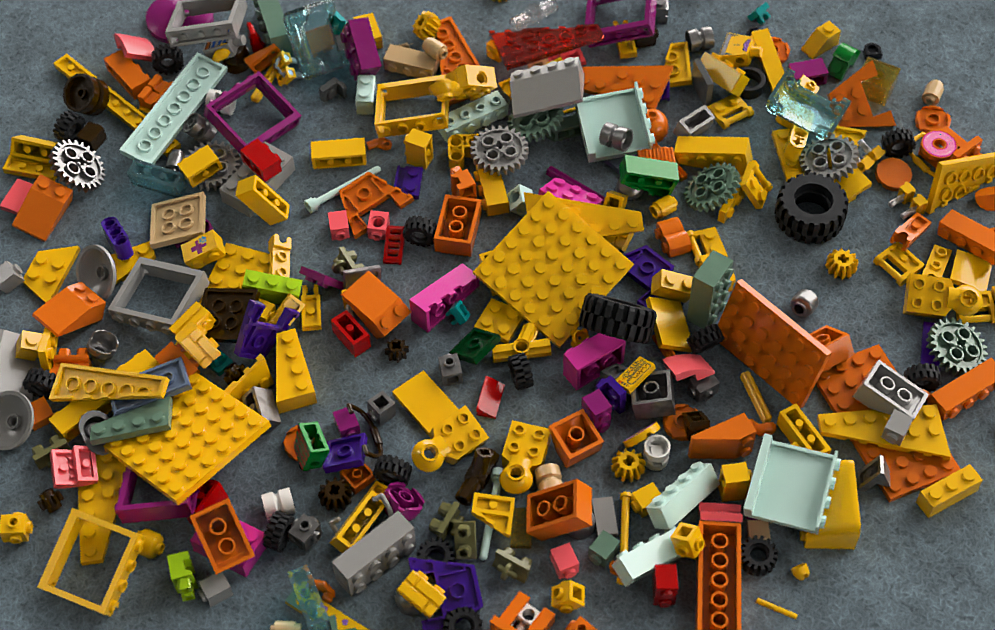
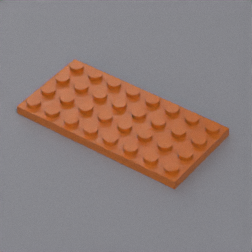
M879 344L854 353L855 355L848 358L847 361L838 363L830 370L821 373L816 385L833 413L873 410L859 402L853 395L878 360L896 371ZM851 440L866 465L879 455L884 456L890 470L891 486L879 485L889 502L929 487L961 469L952 455L949 461L939 456L932 455L928 457L923 456V453L913 451L907 453L878 447L877 444H861L857 440Z

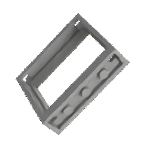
M179 0L165 31L170 47L237 38L248 7L246 0ZM231 10L229 19L226 21L182 27L187 16Z
M139 257L107 310L112 319L120 324L126 323L133 327H142L149 331H159L166 335H173L169 328L196 301L199 303L205 288L209 286L210 282L205 271ZM145 275L191 285L171 319L125 309Z

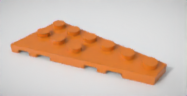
M452 17L441 19V27L438 28L439 32L436 33L437 40L448 47V55L445 59L439 61L441 75L448 74L462 65L480 66ZM453 98V99L449 100V105H452V104H455V103H458V102H461V101H464V100H467V99L456 100V98Z
M674 66L582 67L585 74L584 92L599 95L634 88V82H637L638 87L642 88L643 91L642 102L646 103L647 109H656L674 70Z

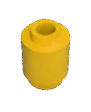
M666 195L652 203L649 207L650 213L655 219H662L677 210L678 202L675 197Z

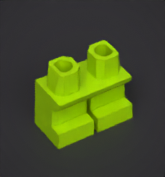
M184 551L168 555L171 580L177 593L181 594L183 602L196 599L194 589H198V586L193 576L195 568L189 552Z

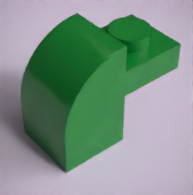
M844 42L841 43L832 55L833 59L827 68L829 75L842 81L849 66H854L861 51Z

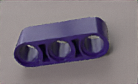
M116 217L103 219L101 226L117 258L120 260L131 258L134 252L129 237Z

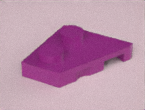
M301 266L299 273L306 276L305 280L313 283L318 281L317 285L328 288L329 285L341 290L344 289L343 282Z

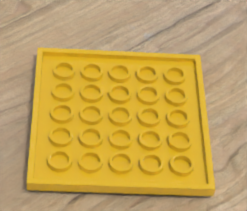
M547 191L473 271V275L525 320L535 324L540 333L560 348L571 336L570 331L580 326L579 317L585 296L588 293L607 296L634 266V263L552 193Z
M197 372L188 376L192 386L191 390L171 397L173 400L171 430L108 442L103 446L106 452L178 506L271 427L269 420Z

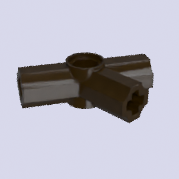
M478 447L475 450L472 464L465 474L463 484L455 495V499L460 504L471 506L474 492L479 493L488 484L492 468L495 467L500 459V455L495 450L486 447Z

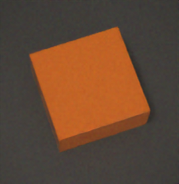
M44 396L31 402L34 410L33 431L49 424V418L54 414Z
M365 463L363 466L339 472L340 478H343L345 483L351 485V490L355 494L376 480L373 472Z

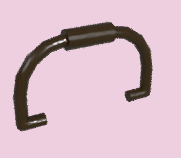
M347 403L346 406L349 414H353L356 411L366 420L375 446L378 448V454H374L368 451L366 444H363L361 447L364 455L378 459L379 456L383 455V442L377 427L374 426L368 415L361 408Z

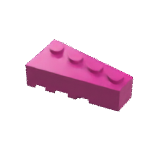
M463 263L409 299L411 321L429 333L446 317L445 314L456 301L465 300L479 287V279L473 275V271Z

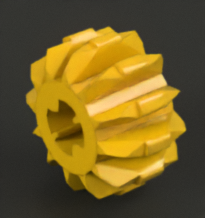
M423 11L421 15H418L417 20H414L415 24L412 26L414 28L413 33L419 39L425 40L428 37H435V34L439 32L438 28L441 27L440 19L433 12Z
M841 247L839 251L834 249L832 253H829L825 266L828 269V274H834V279L838 276L842 280L845 277L850 279L852 274L857 272L858 259H856L855 253L850 254V250L844 251Z
M625 448L624 453L618 451L616 456H613L611 470L615 472V478L621 477L622 483L626 479L632 483L633 478L639 481L641 475L645 473L644 466L646 461L642 459L641 453L635 454V449L628 452L627 448Z

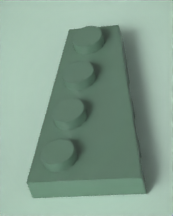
M166 396L92 425L90 432L92 446L171 430L173 404L171 396Z

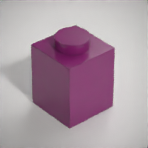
M347 407L332 412L334 423L341 438L361 433L355 413L349 414Z

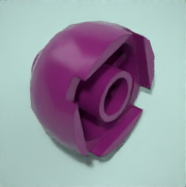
M390 483L384 495L390 503L393 513L399 511L408 522L414 520L423 509L424 499L422 495L413 487L411 490L405 488V483ZM385 507L384 511L388 515V511Z

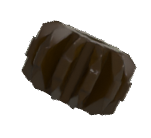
M334 477L331 482L326 479V485L320 484V491L318 492L321 506H326L327 511L334 508L336 513L340 507L345 511V504L351 505V498L353 497L351 485L345 483L343 478L337 481V478Z

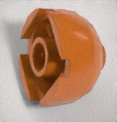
M647 109L646 118H650L651 121L650 133H654L655 142H661L668 134V119L660 110Z

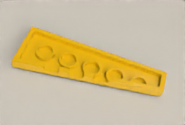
M61 363L49 399L52 402L161 399L165 396L170 380L165 376Z

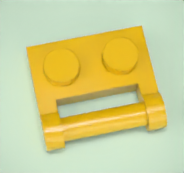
M734 94L707 106L716 117L715 120L722 129L728 128L731 124L745 117L754 116L753 108L748 106L741 97ZM742 110V112H740V113H738V114H736V115H733V116H731V117H729V118L726 119V117H728V116H730V115H732V114H734V113H736V112Z
M752 160L747 164L740 187L755 209H762L767 199V194L772 190L773 185L770 181L766 180L756 160Z
M716 227L686 232L692 243L691 250L695 257L694 262L696 266H698L699 258L702 256L696 239L700 240L705 254H710L714 250L716 252L721 251L724 256L728 257Z
M895 242L877 255L873 263L883 268L901 287L907 282V276L910 273H919L924 269L925 264L908 249L902 251L903 245L900 242ZM885 259H889L904 274L901 275L900 273H898L891 265H889L885 261Z
M991 290L980 291L983 303L978 312L988 311V314L962 316L956 313V321L961 319L962 324L966 322L995 323V304ZM967 295L963 296V301L966 304H971L972 299Z

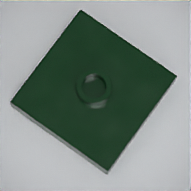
M473 328L449 353H457L459 360L477 365L502 339L499 334Z

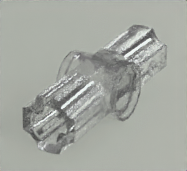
M545 0L539 4L532 3L527 6L526 11L511 18L509 24L515 33L530 25H539L543 18L558 11L559 6L556 0Z

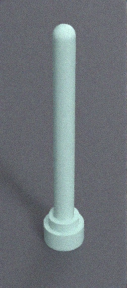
M375 166L368 171L376 175L381 171V168ZM368 171L318 198L310 197L305 200L304 205L310 214L314 213L322 203L339 195V190Z
M492 468L491 479L493 488L491 495H500L501 485L499 477L504 468ZM485 524L479 554L481 561H485L488 557L493 528Z

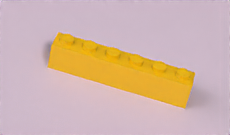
M144 349L142 352L135 354L131 360L120 365L117 370L140 373L160 364ZM110 400L71 401L66 407L55 412L49 418V422L62 439L65 438L67 442H70L80 434L79 420L83 414L92 410L108 414L112 411Z

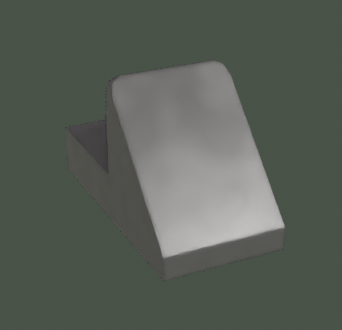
M879 455L857 472L858 490L866 492L875 484L891 486L890 470L884 456Z

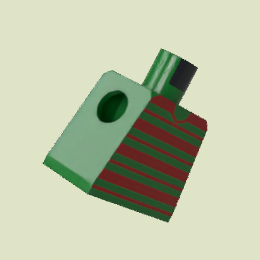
M318 421L298 424L294 451L300 463L299 467L303 471L321 468L330 451Z

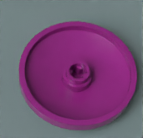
M155 0L147 10V28L151 35L161 42L169 44L165 31L179 0ZM214 13L187 16L182 27L211 23L214 21Z

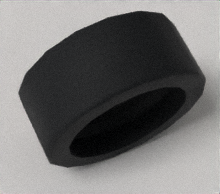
M741 67L740 69L746 72L745 76L755 80L759 85L752 88L745 87L740 97L748 100L758 98L764 92L766 81L764 73L755 67Z

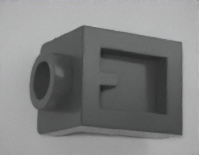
M335 77L319 88L320 99L324 103L329 99H333L336 94H339L344 99L347 97L345 83Z
M615 363L601 370L600 378L606 379L611 375L616 380L627 368Z

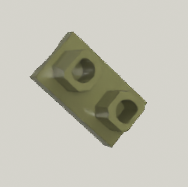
M343 246L339 247V255L333 260L334 264L331 269L335 274L340 273L343 275V270L361 268L364 265L362 263L355 264L357 254L354 250L347 251Z
M56 434L49 439L51 446L44 449L39 444L32 448V457L39 470L46 466L48 468L51 467V449L71 450L65 438L62 439Z
M456 501L452 505L442 502L438 509V514L445 517L444 520L440 521L433 518L429 524V530L436 534L438 539L442 538L443 542L449 532L454 536V521H464L465 519L463 516H459L460 510L458 508L460 503Z
M454 521L455 559H477L476 522Z
M506 547L504 550L498 548L495 552L492 566L502 572L500 579L506 581L508 577H511L525 584L528 580L533 561L526 556L522 557L521 560L515 557L516 553L509 547Z

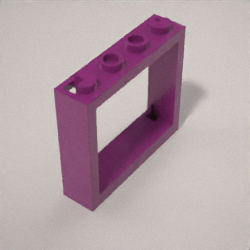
M587 0L583 37L588 47L592 48L654 36L657 0H646L644 20L595 30L596 5L621 0Z
M260 71L252 76L249 75L243 82L236 83L232 89L222 92L218 98L210 100L209 104L205 106L203 115L239 153L240 149L248 144L239 137L217 112L256 87L285 117L284 120L257 137L262 143L265 141L271 144L299 125L302 116Z
M126 467L122 475V485L118 491V502L114 507L115 514L118 515L122 524L186 518L194 514L197 494L199 493L198 489L179 506L171 500L131 504L138 475Z

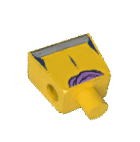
M727 33L719 56L722 57L721 61L727 60L734 64L732 68L746 67L750 65L753 57H762L763 49L762 47H755L751 36Z

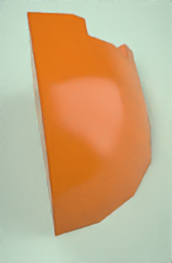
M995 186L982 188L975 193V200L980 208L986 211H995Z

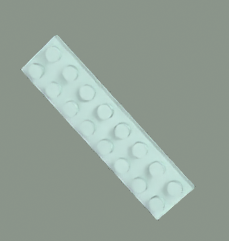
M197 52L119 149L120 154L151 169L182 130L185 120L192 113H195L204 102L209 89H214L226 74L227 66Z

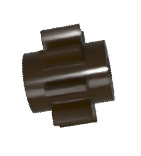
M395 338L391 342L387 341L388 348H385V355H388L389 361L394 360L399 363L400 360L407 359L406 353L409 352V346H405V340L401 341Z
M234 362L224 369L226 374L223 379L228 386L233 381H238L244 375L243 371L246 367L243 363L237 365Z
M49 488L38 495L41 500L37 501L42 511L47 509L48 513H52L63 506L60 501L64 497L59 490L54 492L53 488Z

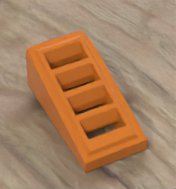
M274 43L243 60L254 73L262 72L272 64V59L281 51Z

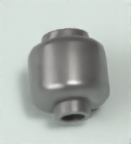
M808 289L798 291L790 302L792 311L800 317L810 316L819 305L816 294Z

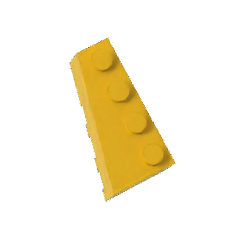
M677 136L674 149L675 160L678 164L698 168L706 167L708 169L710 164L715 166L717 162L720 165L723 162L727 165L731 163L741 176L744 175L747 164L753 160L749 137Z
M296 329L276 333V404L279 414L316 404L315 390Z

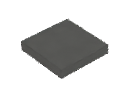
M696 59L693 64L692 85L702 104L707 107L712 102L714 83L702 61Z

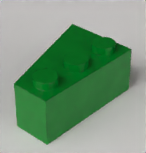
M625 155L619 165L621 184L638 191L641 189L645 190L650 196L664 197L671 195L679 181L678 164L676 162Z

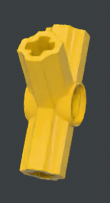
M524 324L518 338L513 343L496 345L492 349L493 362L508 361L509 356L523 352L527 356V360L529 358L551 356L549 338L536 340L540 332L535 324Z

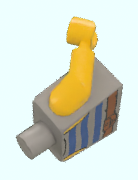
M238 33L235 39L206 42L203 52L206 57L219 63L226 58L234 57L238 47L246 45V37Z

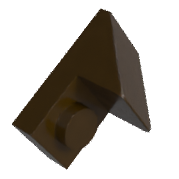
M702 411L682 413L687 440L690 441L692 435L710 428V420Z

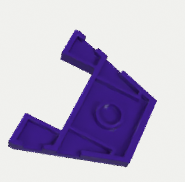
M645 245L626 253L625 257L634 263V266L626 275L647 290L637 300V304L647 307L646 299L649 296L660 298L651 295L652 277L661 269L673 272L674 266Z
M250 299L234 354L238 357L256 360L255 358L260 353L266 357L276 345V333L288 330L290 328L288 325L293 318L297 319L300 313L295 309L285 307L276 324L260 322L258 319L266 305L260 301Z
M415 557L408 558L410 573L413 570L416 573L420 570L425 575L433 574L435 584L445 591L444 596L447 597L440 606L442 617L421 621L422 630H443V621L446 615L458 607H468L469 609H474V612L484 607L475 565L442 562L432 559H417Z

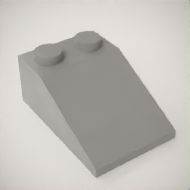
M878 360L867 373L853 397L870 409L890 415L896 409L913 417L914 420L929 394Z

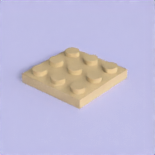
M199 192L152 204L150 246L152 249L189 241L205 233V193Z

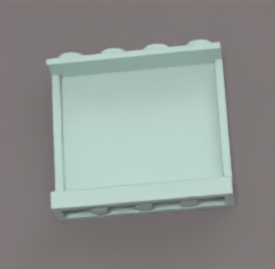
M634 82V88L583 97V102L574 104L588 163L624 157L625 155H635L638 150L641 151L642 149L652 150L653 144H655L654 133H650L651 121L650 118H646L647 106L646 103L642 102L643 91L642 88L638 87L637 82ZM610 122L618 125V128L622 126L633 131V140L627 151L623 152L600 144L599 135L605 123Z
M764 433L743 508L744 516L818 535L819 529H824L827 516L823 515L824 510L830 507L831 497L828 494L829 490H834L836 478L833 477L834 471H839L841 459H838V451L835 450L834 455L794 446L774 441L773 435Z

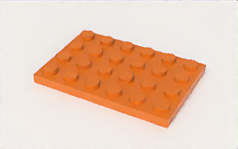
M740 279L736 282L718 323L725 337L720 344L790 403H796L801 409L805 406L832 352L745 281Z

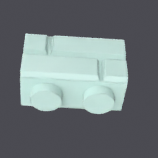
M358 75L355 101L357 114L374 115L377 90L375 75Z

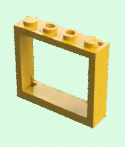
M445 75L378 84L374 121L378 138L409 134L412 128L423 132L448 128L449 101H442L441 113L385 121L387 101L432 95L429 91V86L437 80L445 79Z
M72 508L37 588L101 614L112 616L115 607L118 608L119 606L118 600L121 593L127 588V579L136 567V559L143 550L142 545L146 537ZM84 520L130 537L101 606L55 587Z

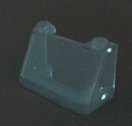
M323 0L286 12L283 16L284 25L300 73L305 79H312L350 66L349 59L345 57V50L339 51L329 20L336 13L333 0Z
M787 68L766 102L768 111L810 132L820 140L830 139L845 117L852 101L844 97L839 102H836V98L829 101L800 86L801 80L798 79L797 81L794 78L795 71Z

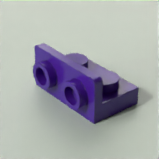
M611 375L606 379L599 380L595 390L599 389L612 405L613 411L616 410L619 414L626 410L625 389Z

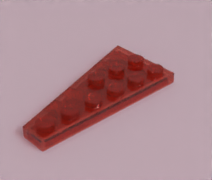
M598 24L577 25L575 28L559 26V29H549V27L523 28L521 31L514 32L508 29L504 30L505 32L495 33V30L489 31V36L507 71L604 40V34Z

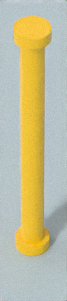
M627 491L620 493V499L622 500L620 553L625 550L628 551L629 515L632 493ZM617 576V584L624 585L619 576Z

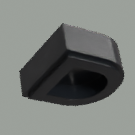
M868 43L864 46L863 55L865 60L882 59V50L878 44Z

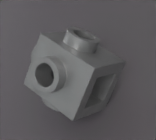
M303 513L300 518L294 520L291 529L288 531L290 541L307 552L313 543L316 544L322 536L320 522L315 517H308Z

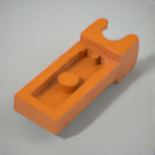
M916 212L909 220L895 230L890 243L900 242L903 245L901 250L906 251L930 227L932 222Z

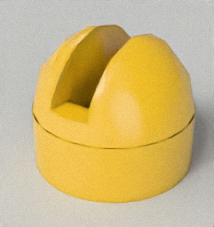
M807 563L791 568L796 579L802 581L809 577L810 571Z

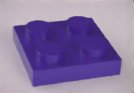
M365 432L327 441L330 451L323 464L326 474L364 465L365 455L361 446L363 444L367 446L368 438Z

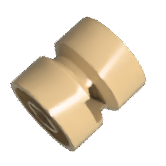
M544 464L534 470L538 491L562 484V475L557 464Z

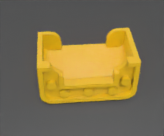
M841 460L839 471H834L833 477L836 478L834 490H829L828 496L831 497L829 509L824 510L823 515L827 516L824 529L820 528L818 535L800 530V541H804V548L855 549L860 537L861 521L853 460Z

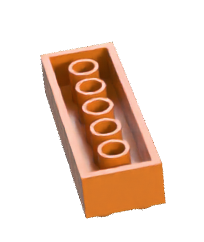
M699 520L698 526L705 545L696 557L695 630H741V523Z

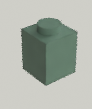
M603 530L589 547L588 557L590 561L597 566L601 565L606 568L620 550V541Z

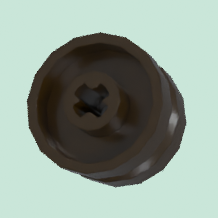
M83 73L71 76L63 89V99L68 109L84 115L97 116L101 114L109 102L110 92L106 83Z

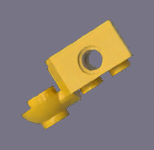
M459 66L454 71L446 74L445 79L437 80L434 84L430 85L429 91L437 97V101L441 102L449 101L453 98H456V100L470 99L475 101L483 95L490 94L493 89L497 88L494 67Z
M910 273L907 276L903 314L942 319L953 309L959 315L972 316L981 309L983 303L982 295L978 289L971 285H961L954 288L950 278ZM964 295L972 299L971 304H966L963 301Z
M465 405L435 425L430 432V439L422 440L413 447L412 461L419 470L433 472L443 465L444 460L449 464H456L478 447L485 444L489 436ZM424 451H431L434 458H427L424 455Z
M512 420L502 452V466L504 469L499 477L500 485L506 492L521 494L530 489L533 477H535L534 470L544 465L551 442V434L548 428ZM518 475V476H520V477H519V478H513L512 476Z

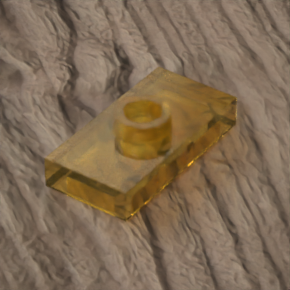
M514 508L510 548L531 549L532 536L526 533L527 508Z

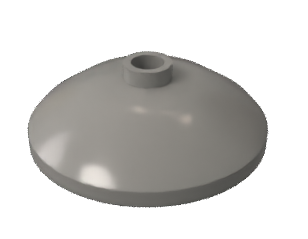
M89 245L80 252L77 259V282H83L103 300H106L112 294L116 285L117 271L115 262L104 247Z
M16 391L0 393V450L9 451L18 448L28 439L34 425V410L31 402L25 395Z

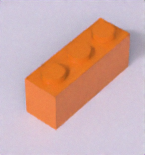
M122 49L104 58L107 71L134 100L138 99L139 93L145 86H148L147 84L151 80L150 76L147 73L144 74L140 65L135 64L132 58L124 57Z

